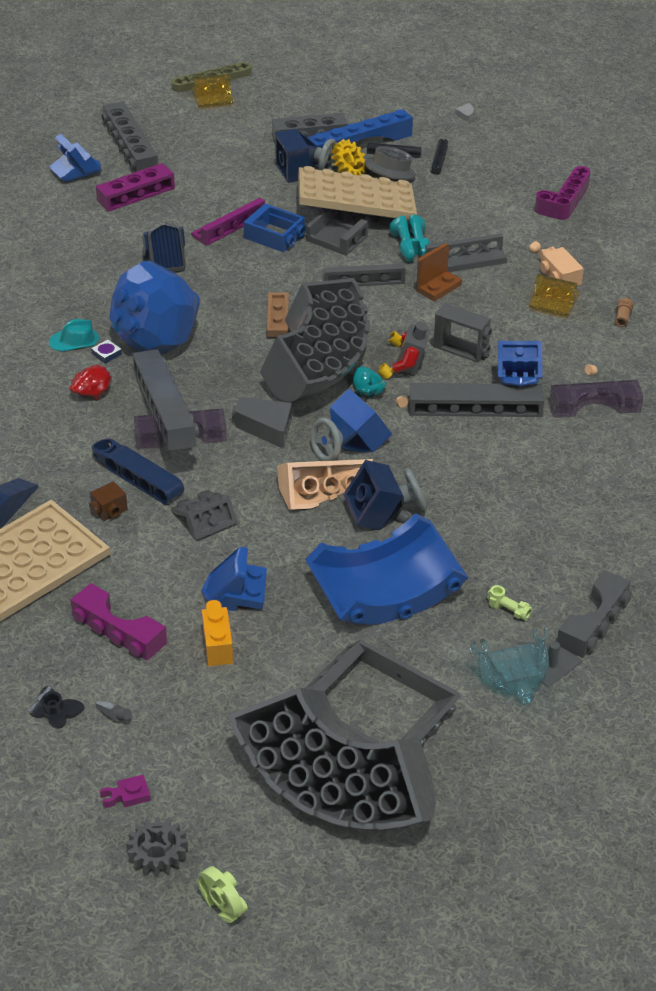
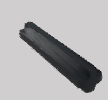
M441 138L438 141L431 166L432 174L436 173L438 175L441 173L448 148L447 139L443 140Z
M368 143L367 145L368 154H375L376 148L379 146L397 148L415 158H420L422 153L421 147L379 143Z

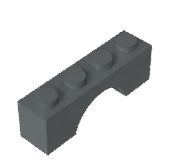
M603 570L593 583L591 601L598 609L587 615L570 614L558 630L557 642L560 644V647L581 658H584L588 651L593 652L597 646L599 636H605L610 621H615L618 618L621 606H626L629 603L632 592L629 591L631 581Z

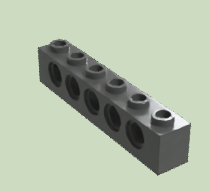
M125 102L103 105L102 121L104 124H107L108 132H112L114 142L117 141L119 150L123 151L124 159L129 161L130 169L138 172L158 165V155Z

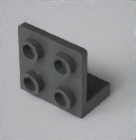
M205 490L198 493V497L191 500L189 498L177 502V506L171 508L172 513L186 517L192 537L196 540L238 522L230 496L220 494V492Z

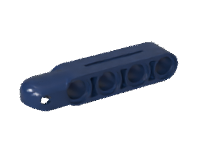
M111 438L99 440L92 445V454L97 461L104 464L110 472L160 503L167 505L184 492V485L178 477L129 447L121 445Z

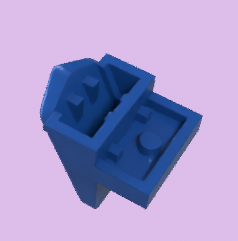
M61 133L55 138L59 143L57 147L63 155L51 164L50 169L62 181L74 180L101 171V163L93 159L77 142L72 145Z
M498 341V378H501L502 383L525 386L537 384L539 379H542V341Z
M239 547L211 571L201 592L206 601L217 600L221 603V608L227 607L228 611H236L238 605L262 610L267 568L247 564L248 548Z

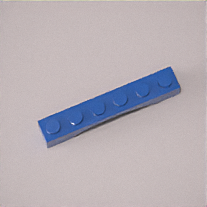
M404 109L396 110L395 112L382 114L372 119H365L355 124L334 128L331 131L317 133L308 138L320 148H323L328 139H334L337 143L343 139L345 141L350 139L352 144L364 138L383 136L397 141L412 136L413 117Z

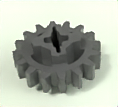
M156 817L154 823L145 819V826L142 827L136 824V832H129L128 834L129 841H126L129 861H134V868L136 869L143 866L145 874L150 869H154L155 875L159 874L160 869H164L169 873L171 865L178 868L180 866L179 859H186V850H188L186 831H180L179 823L172 826L170 818H167L164 823L160 822L159 817Z

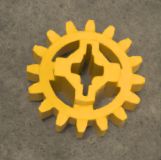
M343 139L333 146L334 149L331 152L334 155L331 159L335 160L334 166L339 167L338 172H350L357 176L366 173L365 170L368 168L365 166L366 159L363 158L365 153L360 152L361 147H357L355 142L351 144L350 139L346 141Z

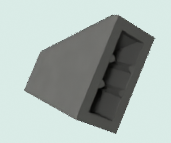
M239 397L237 406H233L232 419H235L236 428L284 448L292 421V403Z

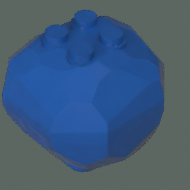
M143 261L121 274L112 296L109 319L111 326L127 345L139 351L158 349L160 354H164L185 343L195 324L200 299L198 294L178 274L155 262Z

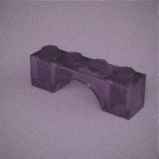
M638 380L551 385L549 402L554 418L576 417L577 412L582 407L590 404L609 406L619 414L640 413L643 394Z
M223 408L189 411V414H193L194 424L197 423L198 438L204 444L227 442ZM153 414L134 416L137 450L160 448L164 438Z

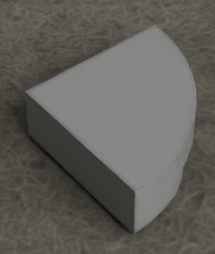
M468 103L456 108L455 114L468 122L472 119L474 108Z

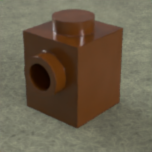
M114 481L90 492V510L93 515H98L103 521L117 517L128 510L126 493Z

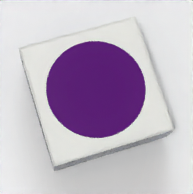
M109 340L91 348L92 355L105 364L122 355L121 348Z

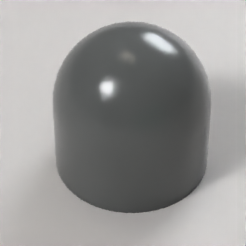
M403 509L400 510L396 517V520L401 523H405L410 519V515Z

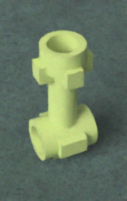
M495 585L488 591L487 599L489 600L490 607L499 609L504 606L514 612V617L525 621L530 617L533 608L526 602L521 601L517 603L506 597L505 589L502 586Z

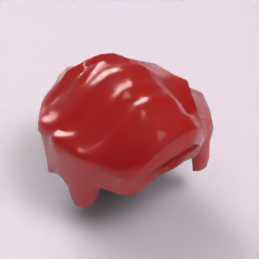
M92 365L75 375L69 390L72 393L81 396H92L95 400H99L101 394L109 389L112 377L106 367Z

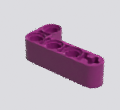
M585 166L575 167L558 193L547 190L538 191L536 193L535 212L559 220L568 219L589 188L590 169Z

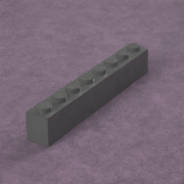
M158 349L133 353L134 373L168 450L196 447V437H199L197 423L194 424L193 414H189L188 404L184 402L183 394H180L178 384H175L174 375H171L170 367L166 365L165 357L161 356Z

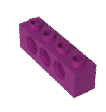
M161 163L96 186L97 202L107 212L173 190L175 189L174 173Z

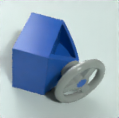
M349 388L330 406L331 420L320 418L315 421L311 429V444L316 456L320 460L335 461L340 454L341 448L356 452H375L393 434L378 414ZM323 424L326 425L324 434L317 436L319 427ZM318 443H321L326 448L329 456H326L321 451Z

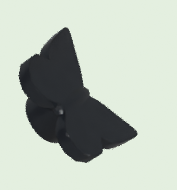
M45 686L37 697L38 702L29 707V714L35 718L46 717L53 728L60 729L66 725V718L72 719L85 708L84 704L78 700H62L60 693L55 692L50 686Z

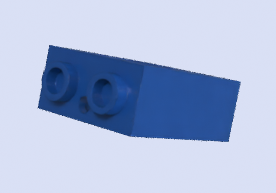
M266 203L243 222L245 239L283 253L289 247H292L300 237H303L306 232L305 217ZM271 224L287 231L281 234L265 227Z

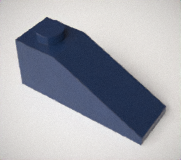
M17 478L0 485V529L37 490V484Z

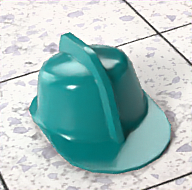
M72 319L67 322L62 331L51 336L49 345L57 351L86 348L97 344L99 335L93 330L91 320Z

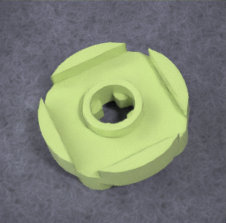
M211 866L198 875L201 876L198 879V886L205 901L210 907L215 904L222 911L218 915L225 922H234L248 910L246 902L235 889L237 882L230 872L222 873L214 866Z

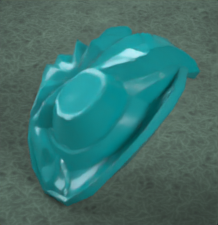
M365 366L357 367L354 371L353 383L355 392L360 393L361 396L366 395L368 397L383 393L387 383L377 373Z

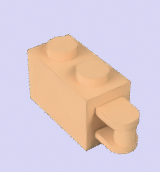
M552 246L548 249L539 250L542 273H545L560 290L582 284L584 268L563 247L555 249Z

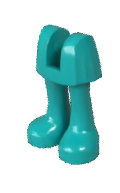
M403 215L395 218L389 225L390 233L394 237L401 238L399 249L407 262H414V255H419V257L425 255V245H430L429 239L423 237V233L426 230L425 220L418 215H411L408 223ZM409 230L414 235L413 239L410 238Z

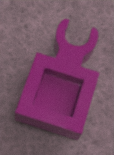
M144 774L117 781V788L106 787L100 790L101 798L110 796L109 799L103 800V807L105 808L112 807L121 801L124 807L151 801Z

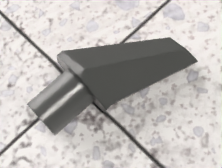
M100 700L95 703L100 711L118 723H121L124 719H130L132 716L130 709H124L118 704Z

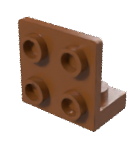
M447 243L421 256L417 263L416 291L433 302L462 285V279L448 271L449 245Z

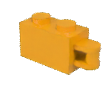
M211 600L207 602L206 609L202 610L208 666L233 664V647L227 607L221 608L219 601Z

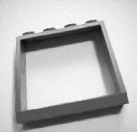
M363 640L347 645L305 687L307 689L325 691L356 659H359L435 701L402 737V740L418 741L421 744L426 740L424 736L441 724L440 719L455 709L454 703L461 697L458 691ZM344 723L346 727H348L352 732H354L358 736L373 743H380L374 740L373 738L367 736L366 734L360 732L359 730L353 728L352 726Z

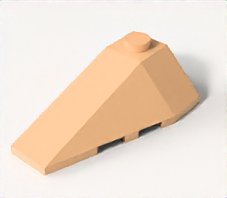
M373 459L292 462L277 465L279 490L289 510L311 509L319 506V503L325 500L338 498L337 495L346 491L365 460L373 461Z

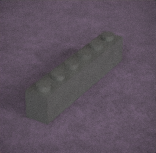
M410 383V416L543 417L544 395L542 384L516 386L478 383Z

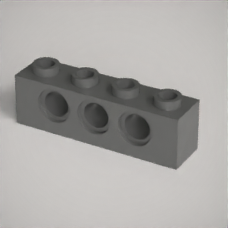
M344 112L272 119V135L275 142V132L298 129L306 137H310L317 133H324L334 128L347 126L348 122Z

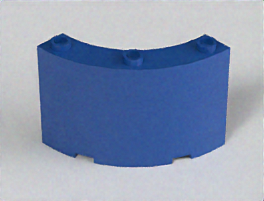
M417 513L402 526L391 532L392 536L382 542H379L377 539L361 544L358 549L353 550L320 543L305 559L340 620L356 624H382L399 618L408 619L413 614L428 609L452 592L460 589L469 577L431 520Z

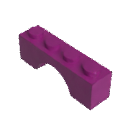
M92 583L70 600L72 616L77 622L87 624L97 634L102 633L110 638L114 644L127 648L136 657L140 656L148 661L167 644L166 626L149 616L133 620L115 617L110 613L109 593Z

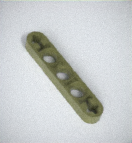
M239 62L176 77L171 81L172 90L184 92L247 77L252 73V65L248 62Z

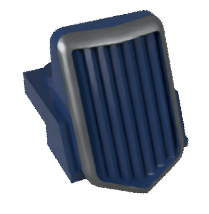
M162 222L150 229L149 232H143V258H149V261L155 262L172 272L185 270L184 247L186 243L183 226L179 227Z

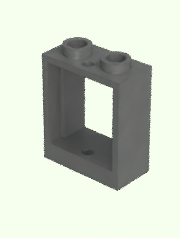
M445 303L435 314L433 347L479 363L483 357L489 355L491 345H489V338L492 334V328H490L491 318ZM455 323L478 331L477 344L452 336L451 324Z

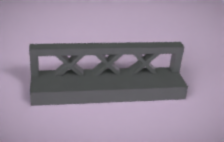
M502 233L425 245V254L444 243L449 245V252L455 247L460 248L456 254L449 253L448 255L449 272L507 263V257L502 250L504 237ZM497 241V247H486L491 242ZM474 244L479 245L475 251L468 250Z
M405 264L330 267L322 270L323 281L354 278L358 286L405 284Z

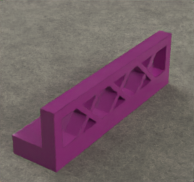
M258 198L191 232V236L205 246H208L243 228V222L264 205L265 200Z

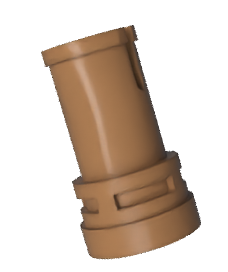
M621 298L618 300L617 316L615 319L616 326L626 327L628 325L629 315H631L634 307L631 299Z

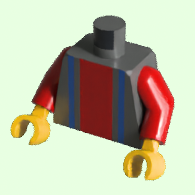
M417 322L415 325L410 324L408 331L402 333V336L396 331L390 333L392 338L388 342L394 347H399L401 344L402 346L397 362L393 363L392 367H389L386 363L379 366L377 373L383 379H388L394 372L396 374L402 372L415 376L430 335L428 326L423 322Z

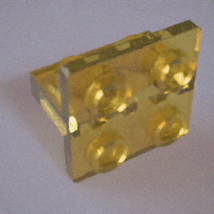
M229 74L194 78L192 90L198 107L233 104Z
M537 274L534 295L529 303V308L568 317L579 296L577 283Z

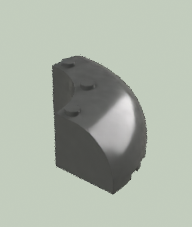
M354 278L301 284L285 318L290 333L276 337L260 370V374L278 399L284 402H293L320 394L342 380L357 363L367 343L370 321L367 320L368 308L364 306L362 301L364 296Z
M299 687L229 714L235 735L240 745L244 747L250 757L253 767L258 769L271 788L279 795H283L300 810L336 825L360 829L408 827L430 821L433 818L435 812V792L421 742L396 739L389 742L373 743L358 736L338 718L324 691Z

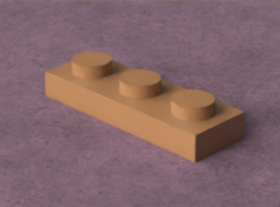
M289 292L268 293L267 337H277L278 335L288 333V325L285 318L289 312Z

